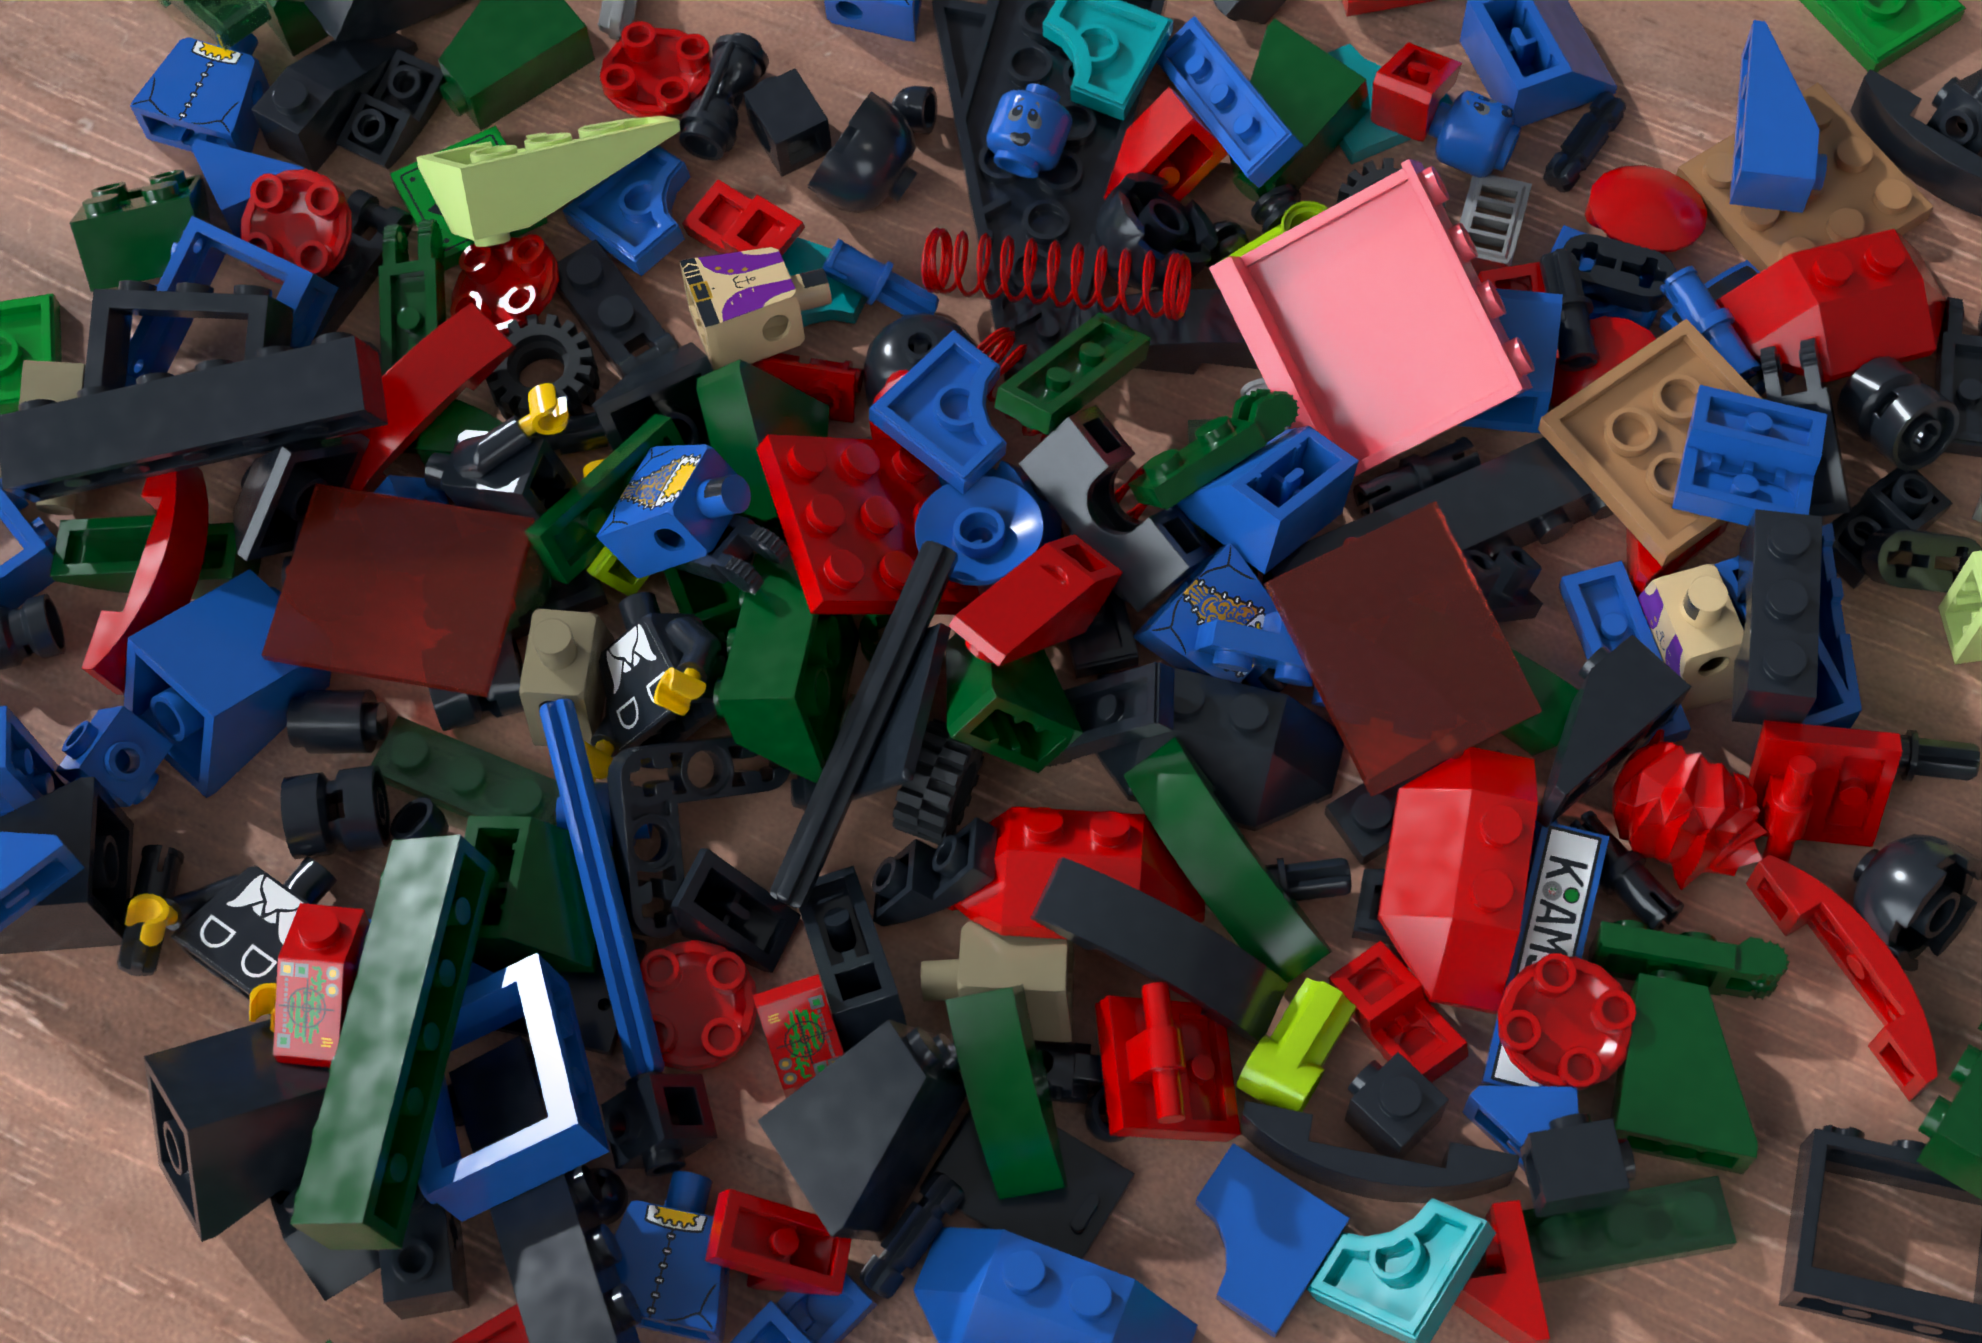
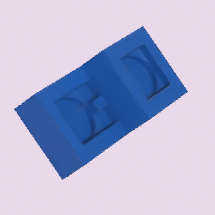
M846 1272L842 1294L831 1296L787 1292L777 1303L770 1301L729 1343H840L878 1304Z

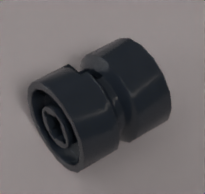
M1889 356L1875 358L1862 365L1850 376L1843 386L1837 401V415L1841 421L1863 440L1872 443L1874 448L1897 468L1905 471L1918 470L1934 462L1948 448L1959 427V411L1955 404L1933 387L1924 384L1919 376L1901 362Z
M511 630L476 639L473 650L466 651L460 644H454L423 652L424 670L431 700L443 731L480 723L482 714L485 711H490L496 718L524 711L520 698L523 662L515 636Z
M378 765L339 770L332 781L323 772L283 778L280 794L282 823L286 843L290 854L295 860L303 859L306 856L311 858L332 855L338 844L342 843L349 852L389 846L391 837L389 801L385 781ZM338 803H343L345 818H340Z

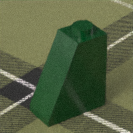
M481 0L438 59L446 81L445 84L440 86V91L451 110L458 117L466 113L478 129L482 131L593 62L595 57L587 26L565 0Z
M1275 18L1266 28L1250 81L1304 146L1260 188L1247 178L1229 155L1234 175L1233 183L1244 196L1254 202L1271 189L1280 185L1294 184L1300 189L1339 145L1343 137L1370 110L1366 78Z
M739 359L697 378L696 390L711 447L718 452L739 476L745 479L750 488L751 500L748 508L744 512L734 515L749 518L756 525L769 529L788 546L756 448L768 434L828 437L830 406Z
M955 633L948 640L946 647L947 730L950 737L1040 773L1083 734L1045 650L1042 649L1002 666H997L995 663L985 662L973 655L965 645L966 640Z
M1655 970L1650 972L1649 975L1639 973L1628 993L1635 1003L1636 1016L1632 1023V1034L1629 1040L1627 1058L1617 1069L1610 1119L1613 1118L1617 1138H1627L1632 1152L1743 1175L1757 1158L1758 1142L1708 987L1692 984L1686 975L1674 971Z

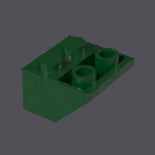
M172 170L151 176L149 178V186L128 190L125 182H117L103 185L90 191L92 198L82 202V206L70 221V226L91 292L94 289L118 287L119 281H146L162 277L171 259L172 245L174 242L178 243L180 241L183 230L186 229L191 217L194 216L211 224L202 174L186 177L184 170Z
M469 816L464 838L495 865L472 962L485 969L502 970L538 953L557 972L595 973L599 952L569 830L533 817ZM610 846L611 853H612V857H613V861H614V865H615L614 849H613L612 846Z

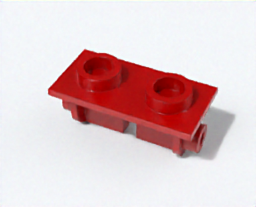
M779 353L751 364L829 405V419L854 423L855 393H860L863 369L854 368L852 361L845 360L844 363L811 358L810 363L806 364L800 363V356Z

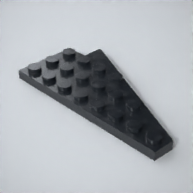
M932 0L933 18L977 243L979 244L980 238L985 232L991 237V258L985 278L987 292L994 294L1001 285V247L1004 239L1010 235L1014 239L1015 249L1013 267L1007 285L1011 296L1017 297L1024 287L1023 261L1025 248L1029 239L1033 237L1037 241L1038 246L1036 269L1030 285L1034 298L1041 299L1048 288V252L1052 242L1057 240L1061 247V260L1054 286L1056 298L1058 301L1064 302L1072 289V254L1074 247L1080 242L1084 247V265L1077 290L1081 303L1088 302L1094 284L1095 261L1099 249L1095 240L1098 212L1105 201L1104 195L1126 130L1137 120L1146 82L1125 120H1119L1071 101V86L1075 75L1073 63L1060 46L1043 36V22L1056 0H988L987 4L963 0ZM1122 0L1161 16H1164L1167 6V0ZM1028 84H1039L1056 91L1061 97L1059 104L1066 108L1072 117L1071 131L1058 165L1047 172H1039L1036 178L1020 177L997 166L994 163L995 155L986 143L987 132L1002 95L1011 90H1026ZM986 241L983 249L982 268L985 260ZM1008 244L1007 254H1006V267H1007V261H1008V255H1009V244ZM1032 248L1030 253L1029 269L1031 264ZM1004 291L994 300H989L994 330L1010 327L1011 331L1015 332V341L1001 360V365L1016 348L1022 344H1027V351L1023 357L1003 374L1004 381L1010 379L1077 329L1075 309L1078 305L1074 297L1063 308L1057 307L1050 296L1044 303L1039 306L1035 305L1027 293L1016 303L1009 301Z

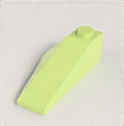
M666 116L634 117L580 127L578 129L579 139L572 140L570 133L546 134L544 132L526 135L527 140L524 141L525 148L517 149L516 145L492 146L490 141L418 156L417 163L451 233L474 240L475 246H493L510 241L509 232L531 227L681 130L679 119Z

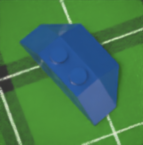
M943 1227L931 1245L914 1287V1295L925 1314L937 1343H1192L1198 1326L1136 1279L1003 1229Z

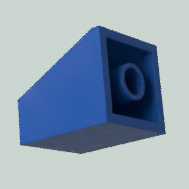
M249 569L128 637L124 706L174 744L164 759L203 796L208 798L223 787L287 726L288 706L293 697H304L309 690H326L329 687L335 645L321 627L308 622L289 605L281 591L275 587H269Z

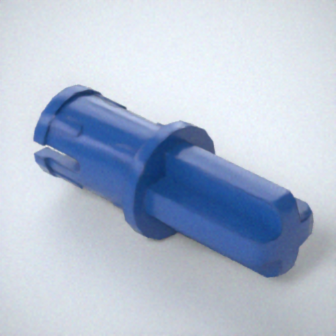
M839 238L822 267L826 276L841 282L855 290V292L867 298L866 304L870 306L877 300L905 316L917 313L934 314L939 305V298L936 295L929 293L922 287L891 271L894 263L888 260L886 264H883L861 253Z

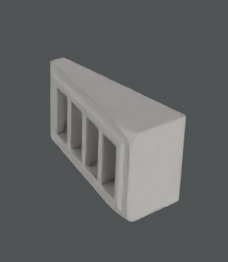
M1491 174L1483 178L1472 176L1460 223L1466 228L1472 241L1503 248L1502 252L1475 246L1478 257L1470 260L1477 276L1480 271L1510 267L1512 265L1532 186L1531 183ZM1483 191L1516 200L1515 203L1480 196ZM1480 207L1511 214V219L1476 212V209ZM1472 224L1507 231V235L1474 229Z

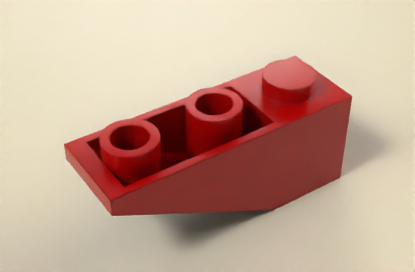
M1075 534L1044 544L957 613L949 627L966 640L965 645L973 655L985 662L1002 666L1085 633L1123 571Z

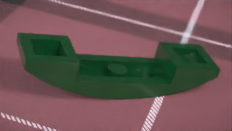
M1178 736L1168 741L1123 775L1167 849L1202 899L1241 949L1270 968L1287 984L1332 952L1294 897L1288 898L1213 793L1216 789Z

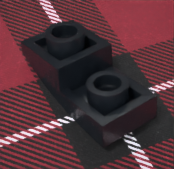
M397 49L373 97L363 92L361 93L336 144L389 170L412 145L443 99L440 86L445 84L446 81L442 70Z
M1899 468L1894 469L1869 487L1860 501L1851 508L1850 512L1843 513L1831 522L1835 537L1832 549L1836 573L1855 589L1869 578L1862 566L1861 553L1866 540L1872 533L1882 528L1926 531L1953 503L1918 470L1905 471ZM1889 551L1887 555V563L1891 561L1895 556H1897L1901 551Z
M976 817L958 833L943 839L937 849L915 839L896 856L886 858L878 867L872 882V889L875 892L873 922L885 927L928 916L964 900L994 880L997 827Z

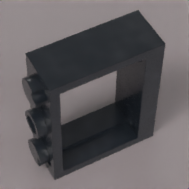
M131 280L119 281L118 290L94 289L83 388L110 386L118 389L125 387L133 316L248 320L244 360L255 358V352L261 348L279 345L290 347L294 309L273 298L271 289L256 285H235L234 294L214 293L215 289L211 286L188 282L177 283L176 292L157 291L156 285ZM266 451V452L257 453V454H267V453H269V452H271V451Z
M1833 1125L1823 1126L1822 1130L1815 1128L1799 1148L1778 1305L1943 1343H1982V1228L1973 1303L1812 1267L1825 1172L1982 1206V1200L1916 1161L1926 1143L1913 1140H1896L1890 1145L1867 1140L1863 1131L1853 1127L1838 1128Z

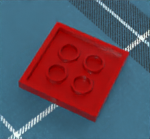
M768 434L756 450L810 613L892 614L919 553L915 540L917 515L929 496L941 487L937 474L895 440ZM949 580L934 615H956L980 596L977 586L959 584Z

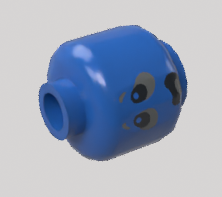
M1028 84L1026 90H1011L1002 95L986 139L988 148L995 155L994 163L1011 174L1025 178H1036L1039 172H1047L1056 168L1072 127V117L1067 109L1059 104L1061 97L1056 91L1043 85Z
M1464 91L1458 95L1453 105L1441 102L1432 120L1428 135L1438 139L1435 147L1437 160L1475 177L1483 178L1490 175L1494 169L1504 171L1515 149L1522 128L1514 125L1515 113L1509 106L1473 91Z

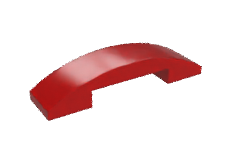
M470 303L438 326L382 376L388 425L330 437L335 438L362 433L370 439L339 511L338 517L341 520L346 521L387 478L383 472L465 388L474 391L517 348L475 304Z
M199 467L148 477L146 479L140 497L157 510L133 584L123 612L101 610L81 668L116 695L125 694L128 637L189 604L197 585L204 560L209 524L207 487L203 472Z
M1772 855L1760 860L1747 880L1746 885L1785 937L1806 924L1814 932L1884 1025L1868 1047L1908 1101H1912L1921 1095L1938 1077L1933 1040L1923 1008L1901 965L1868 922L1832 889L1812 875Z

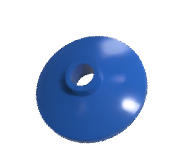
M982 476L964 495L949 483L940 487L924 502L915 522V540L918 551H920L922 544L926 541L938 542L951 548L958 554V561L950 581L974 586L997 583L1041 547L1044 534L1042 514L1033 497L1019 485L993 476ZM979 539L988 540V542L986 543H973L974 541Z

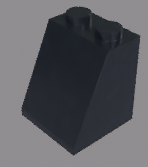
M94 776L81 777L0 817V832L57 835L85 867L0 932V954L121 945L127 915L123 905L124 901L130 898L134 823Z
M271 1019L144 1056L159 1166L201 1241L218 1236L301 1176L305 1170L312 1144L313 1129L319 1118L330 1076V1068L276 1062L273 1055L274 1032L270 1030Z
M887 1020L758 1120L831 1237L881 1241L896 1224L967 1096L963 1078L959 1072L960 1066L955 1046L944 1034L939 1033L935 1036L934 1033L927 1032L920 1026L914 1028Z

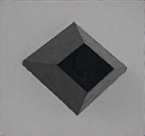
M693 342L637 366L592 404L612 452L655 414L671 417L686 445L706 444L711 447L696 389L697 378L713 372V368L708 356Z
M359 433L282 446L254 459L253 464L242 477V490L232 512L237 554L244 560L249 561L293 551L297 521L335 522L370 439Z

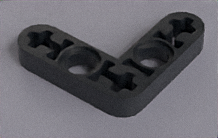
M732 735L630 747L622 750L613 758L608 768L607 782L614 860L632 932L641 936L664 938L672 935L679 929L671 909V904L684 881L678 803L768 792L779 788L787 780L791 772L790 770L770 760L769 765L760 768L759 771L734 770L732 759L754 758L758 754L736 744ZM699 751H704L713 761L714 774L706 786L698 788L689 780L687 769L691 757ZM640 766L648 769L668 768L669 780L647 781L641 787L631 785L630 773L639 771ZM650 823L658 830L661 844L658 853L652 859L643 861L635 853L633 840L637 830L643 825ZM662 871L663 877L662 879L650 878V881L639 880L637 872L657 873ZM652 897L663 899L664 909L662 911L654 913L653 918L643 916V904L652 902Z

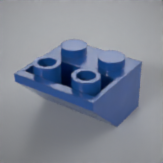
M1467 0L1460 43L1490 98L1513 109L1515 113L1514 125L1523 127L1591 103L1598 94L1605 91L1616 94V83L1568 0Z
M1496 288L1506 309V314L1498 318L1509 340L1518 337L1522 341L1534 365L1535 370L1527 374L1533 388L1458 426L1541 434L1538 430L1541 417L1548 413L1552 395L1563 294Z
M1310 426L1287 429L1267 442V445L1178 502L1177 506L1190 521L1223 545L1231 543L1245 561L1263 574H1266L1342 514L1359 460Z

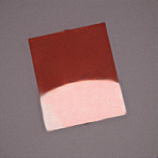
M315 484L291 563L285 570L286 579L262 651V657L267 661L488 697L510 616L516 610L515 599L531 546V542L524 531L535 522V519Z
M1436 501L1359 538L1349 537L1344 541L1343 546L1264 584L1371 797L1450 757L1452 759H1459L1463 756L1464 750L1542 711Z

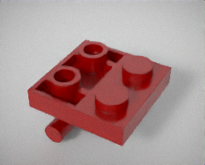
M1764 720L1748 778L1757 793V806L1761 810L1756 822L1768 832L1762 835L1768 837L1762 859L1772 855L1789 863L1796 840L1873 847L1903 752L1900 733Z
M1153 982L1142 986L1143 998L1108 995L1095 1004L1110 1136L1228 1142L1241 1135L1226 1027L1200 1014L1203 1008L1193 1002L1171 1001L1169 984L1165 982Z

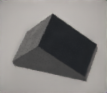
M700 848L671 904V909L682 936L690 940H700L721 945L728 951L734 952L741 957L744 963L773 973L801 917L799 913L786 904L774 899L767 890L707 848Z

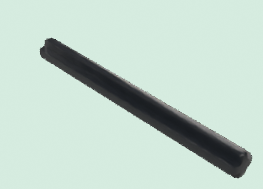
M934 541L924 542L771 886L770 895L784 904L802 909L806 906L957 564L958 554L943 544Z

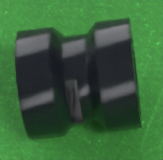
M48 594L26 599L21 609H9L6 606H0V670L21 665L25 657L31 656L32 653L45 659L64 654L65 637L57 609Z

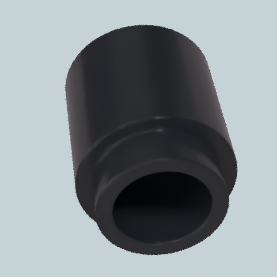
M370 689L309 690L304 697H293L288 706L287 733L289 741L295 748L304 747L309 754L372 753L377 745V741L384 740L387 734L388 715L386 706L383 702H377L374 692Z

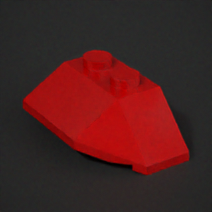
M1893 228L1790 253L1720 297L1716 302L1720 308H1728L1735 318L1732 326L1754 359L1761 361L1760 350L1775 346L1778 354L1781 356L1783 371L1805 377L1799 360L1800 341L1815 338L1819 349L1824 382H1830L1850 377L1862 365L1875 358L1889 356L1904 363L1931 356L1937 346L1946 298L1920 253Z
M1468 747L1402 786L1397 792L1377 919L1405 963L1421 982L1423 992L1430 1002L1491 1014L1498 1013L1521 927L1538 807L1535 759Z
M1012 806L989 822V824L997 827L994 880L964 900L947 907L951 911L959 910L970 920L1000 935L1066 939L1030 919L1058 859L1062 857L1125 883L1169 905L1199 923L1205 922L1206 903L1182 871L1145 814Z

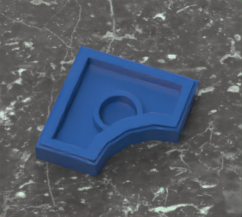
M658 145L582 193L562 211L569 225L591 241L596 239L605 251L640 276H643L685 240L680 226L673 219L672 207L678 191L691 176L685 162Z
M953 330L869 408V421L964 495L1006 454L1007 443L992 427L986 409L987 395L1000 378L1001 366Z
M1234 1143L1201 1190L1195 1203L1215 1223L1225 1246L1226 1272L1216 1300L1275 1338L1341 1233L1348 1225L1350 1219Z

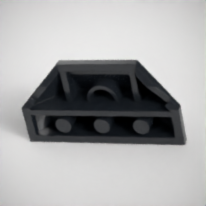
M1171 667L1175 669L1173 731L1095 753L1127 800L1138 803L1123 775L1168 741L1178 736L1216 789L1213 791L1214 795L1237 827L1257 831L1291 816L1313 803L1318 804L1332 797L1347 735L1287 694ZM1124 671L1098 675L1097 680Z

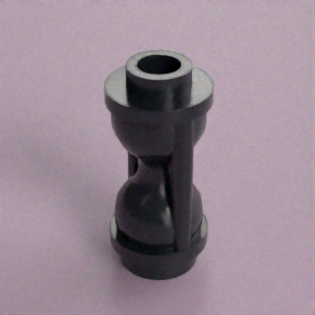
M744 33L726 34L716 39L712 48L713 56L710 61L711 77L704 93L692 102L689 110L683 113L679 122L681 130L680 144L685 150L698 158L716 161L723 157L724 152H728L733 148L737 139L736 131L739 125L737 111L743 100V93L752 89L757 84L759 78L766 73L769 66L768 55L762 49L759 41Z

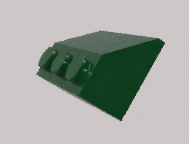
M791 553L788 554L781 564L770 562L760 554H755L752 566L759 572V575L764 580V584L755 594L747 593L740 589L739 602L741 611L736 628H731L728 632V661L724 676L718 677L714 685L715 709L719 716L725 717L736 744L813 783H817L838 736L859 643V633L852 614L810 613Z

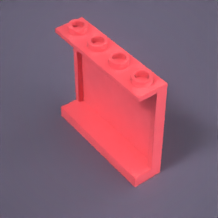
M1412 159L1400 163L1402 166L1401 170L1240 257L1229 256L1209 267L1268 389L1271 392H1288V394L1293 395L1294 400L1298 401L1296 404L1297 407H1300L1297 411L1299 416H1296V422H1293L1288 429L1310 426L1358 459L1359 462L1354 478L1533 388L1527 374L1535 370L1532 360L1518 337L1509 340L1498 318L1506 314L1502 299L1490 280L1483 283L1480 282L1470 260L1478 257L1477 250L1463 224L1458 223L1453 226L1442 205L1450 197L1440 175L1433 166L1424 169L1421 162Z

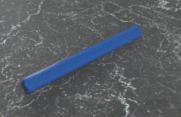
M558 699L547 702L540 707L539 713L627 1070L631 1078L647 1072H663L665 1065L574 702L571 699Z

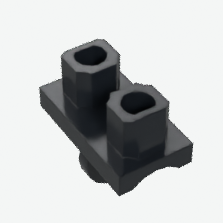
M1519 546L1503 547L1495 562L1487 554L1477 550L1461 551L1451 570L1428 572L1420 586L1427 595H1436L1445 601L1446 606L1442 615L1453 619L1460 627H1471L1489 637L1493 631L1494 623L1533 619L1543 605L1530 591L1542 570L1541 565Z

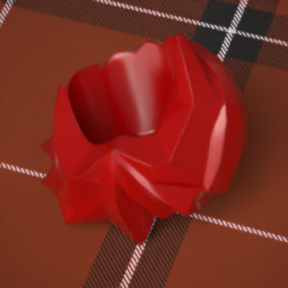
M1659 729L1645 747L1635 751L1623 764L1612 788V811L1619 838L1629 841L1633 851L1641 853L1645 858H1655L1662 863L1671 864L1675 880L1681 891L1702 873L1735 876L1739 867L1762 860L1754 840L1768 832L1756 822L1761 810L1757 806V793L1747 777L1734 773L1733 777L1723 763H1709L1702 753L1686 754L1682 745H1675L1673 742L1668 741L1663 742L1665 733L1663 729Z

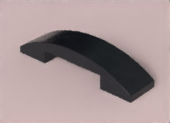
M1870 69L1863 78L1850 110L1858 126L1897 168L1914 183L1945 202L1973 215L1982 217V157L1915 119L1914 116L1922 99Z
M1064 857L1058 859L1030 917L1035 922L1086 950L1098 949L1155 982L1169 984L1170 990L1202 1007L1203 1009L1200 1014L1256 1045L1266 1035L1288 986L1280 976L1262 962L1203 924L1125 883Z
M1248 1101L1244 1103L1240 1132L1255 1147L1274 1161L1305 1178L1341 1192L1365 1198L1404 1203H1428L1431 1198L1441 1202L1463 1200L1488 1194L1509 1186L1518 1169L1520 1155L1450 1142L1442 1161V1168L1312 1142L1308 1140L1313 1114Z

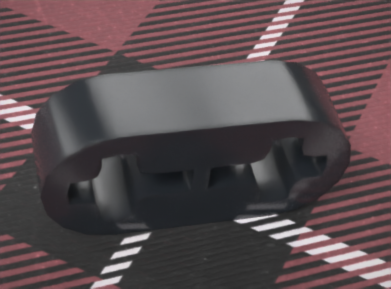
M1595 234L1574 236L1564 245L1563 249H1567L1569 253H1573L1576 256L1578 269L1582 258L1594 260L1590 273L1579 270L1584 296L1639 312L1655 311L1667 303L1668 298L1662 294L1660 286L1665 284L1664 281L1674 274L1676 270L1672 261L1666 255L1652 249ZM1642 273L1653 276V283L1650 289L1639 286V278Z
M1882 528L1872 533L1866 540L1861 553V561L1866 575L1875 582L1898 588L1947 593L1971 553L1982 551V547L1975 540L1958 535L1900 528ZM1903 551L1913 553L1911 565L1887 564L1888 552ZM1936 556L1959 557L1960 564L1958 570L1934 568Z

